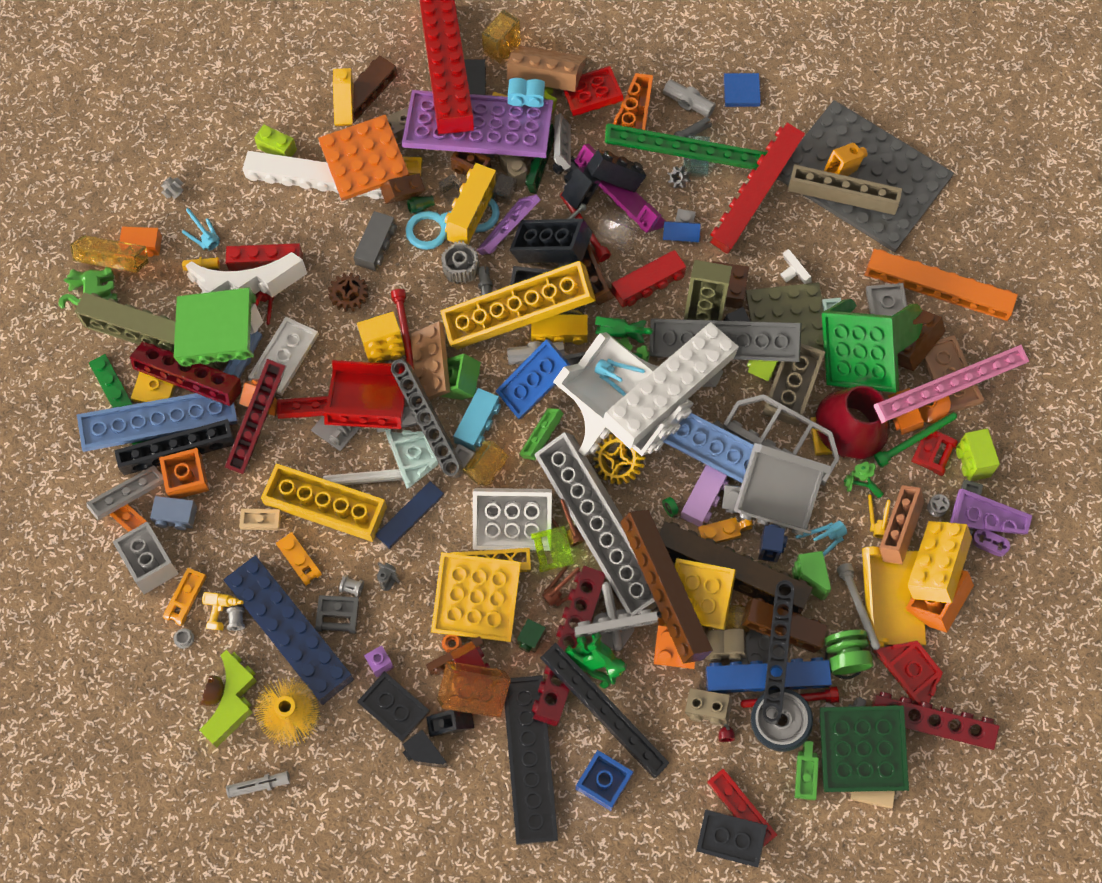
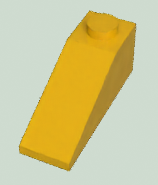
M351 68L333 69L335 126H353L354 79Z

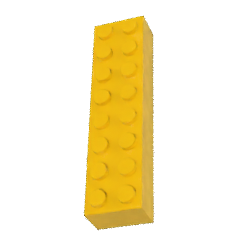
M577 261L443 309L441 314L449 344L458 350L596 300L586 266L581 261Z

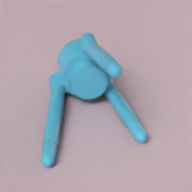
M187 208L186 211L203 232L201 235L202 240H198L185 230H182V233L200 245L203 250H213L220 243V238L216 234L210 220L207 218L206 222L211 232L206 231L196 216Z
M601 359L595 367V373L599 374L601 379L605 380L623 396L626 393L609 379L612 377L622 382V378L614 374L615 368L613 366L645 373L644 369L614 362L611 359L607 361Z
M837 521L834 524L831 522L828 525L810 530L812 531L811 534L804 532L803 536L796 535L795 538L799 539L826 530V532L813 539L817 541L826 536L831 540L835 539L824 550L823 555L825 556L838 543L844 540L843 536L847 534V529L841 521Z

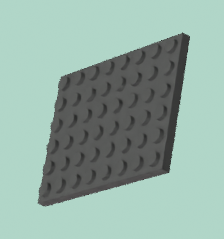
M833 100L800 141L777 179L789 186L794 165L824 171L833 150L850 143H855L859 148L864 147L868 152L867 157L863 158L858 170L848 177L902 188L899 206L895 215L812 196H803L895 253L953 177L954 172Z

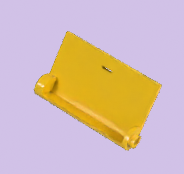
M872 546L862 549L865 608L879 641L880 648L884 647V645H896L916 640L921 646L926 645L925 624L906 610V606L912 598L907 584L918 551H907L902 565L883 562L879 547Z

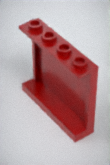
M332 360L333 371L327 406L324 407L323 411L324 424L402 429L405 397L392 374V364ZM405 365L400 367L399 374L405 371Z

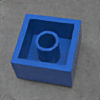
M597 750L576 784V790L609 811H612L632 778L633 771Z

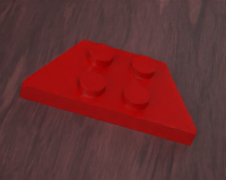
M917 640L873 650L915 704L920 705L921 701L930 702L943 672Z

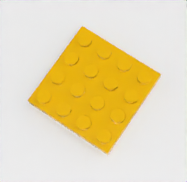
M441 552L431 632L473 638L480 636L482 639L511 642L521 562Z

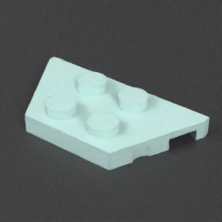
M385 429L406 489L410 488L438 465V461L422 431L412 432L410 430H403L402 433L392 432L391 429Z

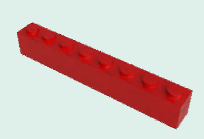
M788 122L784 128L779 127L775 133V136H777L775 142L771 140L766 147L768 151L766 156L762 154L756 164L759 165L757 170L752 169L748 175L749 182L747 184L743 183L739 189L740 196L738 199L733 198L729 205L731 210L729 213L724 212L719 220L722 224L719 228L715 226L710 234L713 238L709 243L727 254L731 251L804 137V132Z

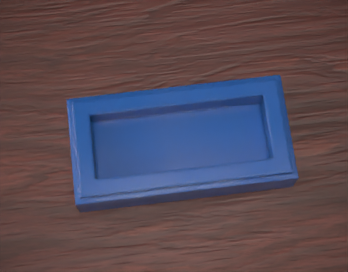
M664 221L663 240L699 242L701 223Z

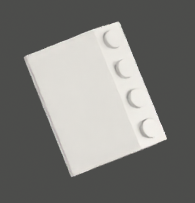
M474 488L473 550L530 548V550L551 551L552 489Z

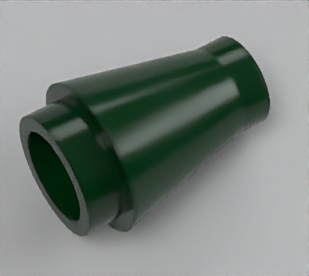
M432 195L410 197L407 200L410 214H417L435 205Z

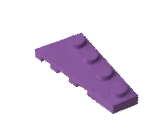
M537 195L520 198L477 248V251L481 255L493 253L497 245L507 237L508 233L541 199Z

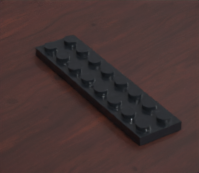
M543 675L502 679L516 845L558 841L548 726L547 723L533 719L535 712H532L535 699L539 700L541 695L538 689L541 681H543Z

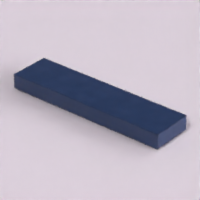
M430 481L375 536L388 549H391L444 496V493Z

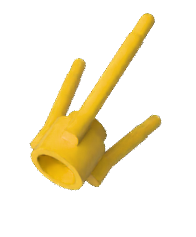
M869 494L870 532H873L874 537L883 539L888 525L887 519L891 501L887 500L883 520H878L875 524L872 495Z

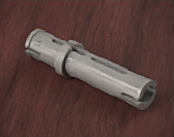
M288 771L274 775L265 774L261 778L226 785L227 796L231 798L265 789L269 791L273 787L290 784V776Z

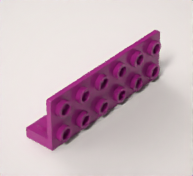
M589 143L584 144L574 161L579 167L587 166L596 150ZM603 180L601 181L599 186L603 189V192L609 195L616 205L621 207L628 217L633 219L643 231L648 233L664 228V221L666 220L637 192L629 191Z

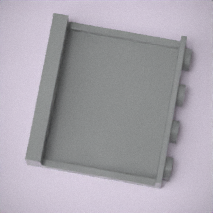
M754 443L734 511L740 513L739 517L751 521L753 517L758 519V523L767 526L771 522L785 529V531L786 527L791 528L792 533L803 536L804 532L811 534L812 531L807 530L820 484L824 472L830 474L832 466Z

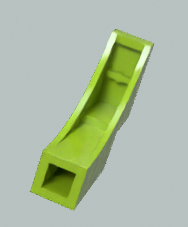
M227 650L220 655L226 674L223 697L215 713L199 729L216 748L253 713L249 709L251 704L242 696L257 682L253 677L256 673L248 665L244 668L240 664L242 659L235 652L230 654Z

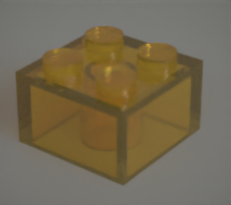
M502 10L482 32L483 53L499 64L503 59H507L513 48H517L521 43L520 20L507 11Z

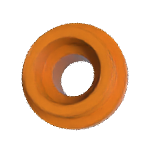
M448 634L442 640V647L447 653L462 646V640L457 635ZM450 641L456 642L454 647H450L448 644Z

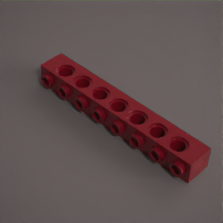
M583 566L581 571L575 574L573 582H576L575 589L571 588L568 600H571L569 607L565 606L562 618L565 620L563 625H559L556 636L559 637L557 644L564 652L567 647L563 641H570L573 645L572 648H576L578 644L575 631L570 627L569 623L575 622L577 625L583 621H590L591 623L605 579V574L602 571ZM581 587H588L590 589V592H583ZM581 604L584 607V611L577 610L575 605ZM546 665L544 673L547 676L545 681H541L538 689L541 695L539 700L535 699L532 707V712H535L533 719L557 726L570 689L562 681L561 685H554L551 678L558 677ZM545 697H552L555 700V704H548Z

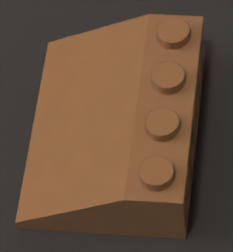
M520 45L511 52L507 62V80L509 81L512 78H522L525 80L539 79L545 81V87L576 92L587 56Z

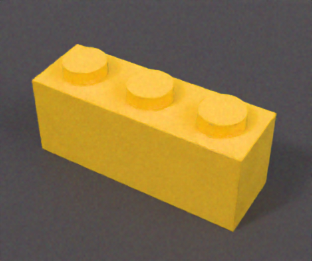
M557 314L531 324L532 342L540 341L543 343L546 339H549L551 342L563 341V344L573 343L580 345L587 343L588 315Z

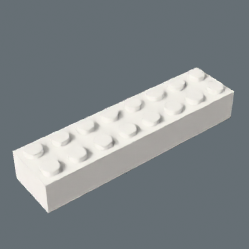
M710 322L605 412L602 424L631 449L675 411L679 405L683 404L732 361L739 346Z

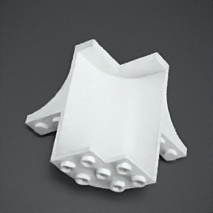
M607 332L599 333L580 362L563 367L553 381L575 400L583 413L585 437L578 451L583 456L594 454L600 447L598 443L601 439L604 440L611 431L602 424L605 412L624 397L605 380L601 379L599 374L595 373L597 363L601 359L605 361L611 359L614 362L645 370V373L613 366L615 368L614 374L622 378V382L612 377L609 379L626 394L659 367L644 361L630 352ZM687 399L632 448L641 456L648 453L651 454L654 450L657 452L664 444L663 441L671 433L675 434L681 427L679 423L683 418L686 419L691 414L692 410L690 408L694 403Z

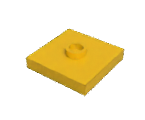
M139 372L131 400L144 403L172 398L176 385Z

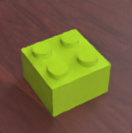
M988 428L964 434L956 448V455L963 464V475L967 477L968 481L990 478L1000 463Z

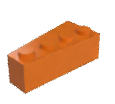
M635 74L624 101H622L621 108L615 116L614 125L646 130L653 75Z

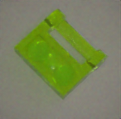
M565 525L530 534L531 540H534L540 564L538 566L539 572L574 564ZM547 536L553 563L547 564L541 539Z

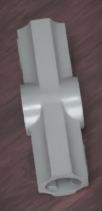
M668 80L663 89V94L678 101L682 108L685 110L692 109L705 117H710L716 107V103L701 96L700 92L694 87L689 86L686 88L673 80Z
M533 341L526 346L507 348L509 365L522 364L542 342ZM563 341L554 342V346L564 356Z

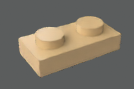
M241 509L239 528L241 530H280L281 511L280 509Z

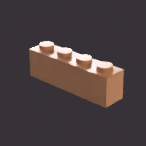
M901 486L879 547L883 562L903 565L924 505L922 490L919 487Z

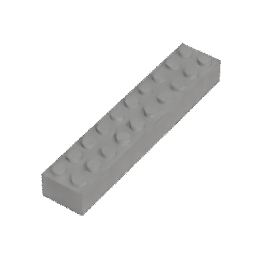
M564 432L534 455L560 499H564L572 520L626 612L631 613V616H635L642 610L651 609L652 611L658 606L635 554L630 547L626 534L622 529L620 522L623 520V517L587 457L578 452L581 447L574 435Z

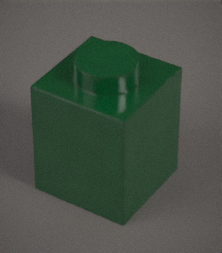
M527 619L517 638V644L520 645L519 648L527 653H530V651L535 653L546 633V627Z

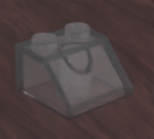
M612 209L601 217L595 237L599 238L603 243L616 245V248L619 250L628 251L633 247L642 229L628 215Z

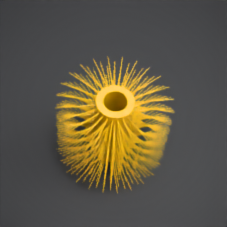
M292 680V685L289 683L290 691L289 688H286V684L285 686L281 684L280 689L276 684L280 693L279 698L271 688L270 692L265 687L268 693L266 696L263 691L266 700L260 701L262 702L259 704L260 707H254L261 708L257 710L264 712L261 714H266L262 715L265 717H262L264 719L261 721H264L262 723H265L263 725L269 728L268 730L276 732L275 735L277 736L275 738L277 740H281L282 737L285 742L284 738L286 736L289 748L290 741L293 743V738L296 741L297 736L299 740L295 729L296 725L306 737L303 727L305 726L306 729L308 727L311 732L313 729L310 723H315L313 722L316 720L315 717H321L315 716L320 714H314L319 712H312L317 710H310L314 708H311L313 706L310 703L313 701H311V697L307 696L309 693L305 692L301 697L300 694L304 688L297 692L295 687H298V685L296 686L297 683H295L294 686Z

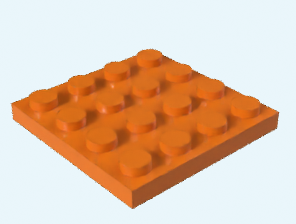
M386 114L318 138L341 201L378 189L389 179L409 176Z

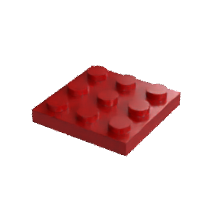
M610 66L582 74L576 92L563 90L573 116L582 115L585 112L624 101L623 94Z

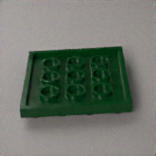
M904 706L819 707L823 792L909 791Z

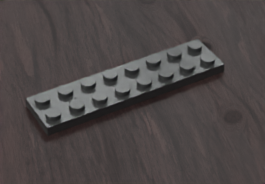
M651 319L650 328L653 329V333L650 335L649 356L670 357L711 322L739 346L734 357L736 360L800 362L802 323Z

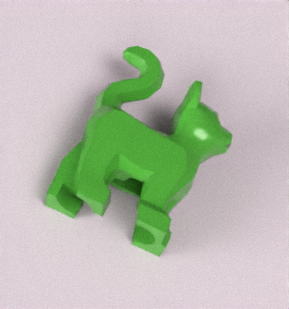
M110 265L106 266L105 270L102 271L88 270L79 272L72 269L67 278L64 279V282L69 284L68 291L83 286V293H95L108 300L110 298L118 302L117 294H111V290L114 289V282L112 281L114 274ZM65 294L59 299L58 304L63 309L65 308L66 301L78 305L80 299L74 295Z

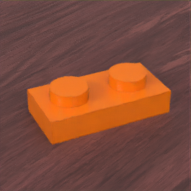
M128 504L109 514L128 532L147 522Z

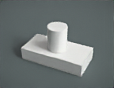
M789 249L785 251L783 256L790 267L780 273L784 281L787 283L797 275L804 284L812 283L811 276Z

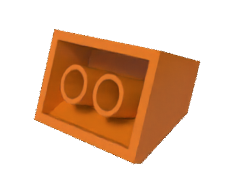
M962 570L952 603L911 598L906 606V610L928 627L947 633L974 586L969 572Z

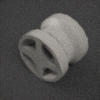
M942 494L934 495L927 505L930 515L934 517L943 516L950 506L949 499Z

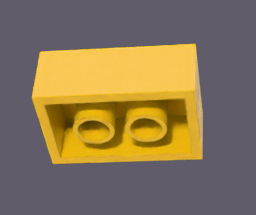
M394 312L357 323L368 362L384 363L387 360L400 359L405 355L400 329Z

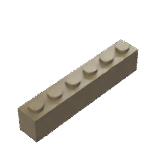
M794 165L788 191L895 215L899 206L902 188Z

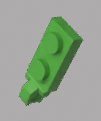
M805 741L803 743V752H798L795 799L816 800L819 758H817V753H813L812 741Z

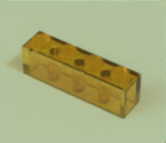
M82 235L70 245L73 261L135 273L139 272L149 263L146 246Z

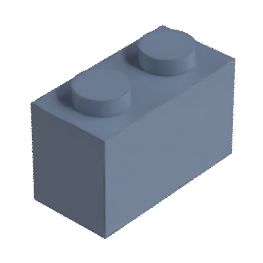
M155 496L150 519L157 527L167 528V526H174V528L179 530L193 528L197 505L193 500Z

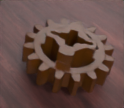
M351 272L349 276L343 273L342 278L336 276L337 281H331L332 287H328L329 299L333 306H337L338 310L343 307L345 312L348 311V308H351L352 312H354V307L357 306L360 309V303L366 304L365 298L369 297L368 286L365 285L364 279L360 280V275L353 277Z

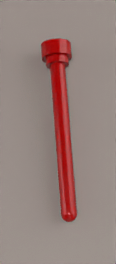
M560 194L571 214L578 210H575ZM580 213L574 217L575 219H583ZM592 233L590 242L595 248L599 262L609 259L611 257L610 251L607 247L601 246Z
M395 289L391 291V299L397 306L406 361L414 370L411 341L404 308L406 293L404 289Z
M837 686L828 687L824 692L800 694L807 702L826 700V702L830 701V703H839ZM758 698L742 700L740 705L742 708L753 707Z

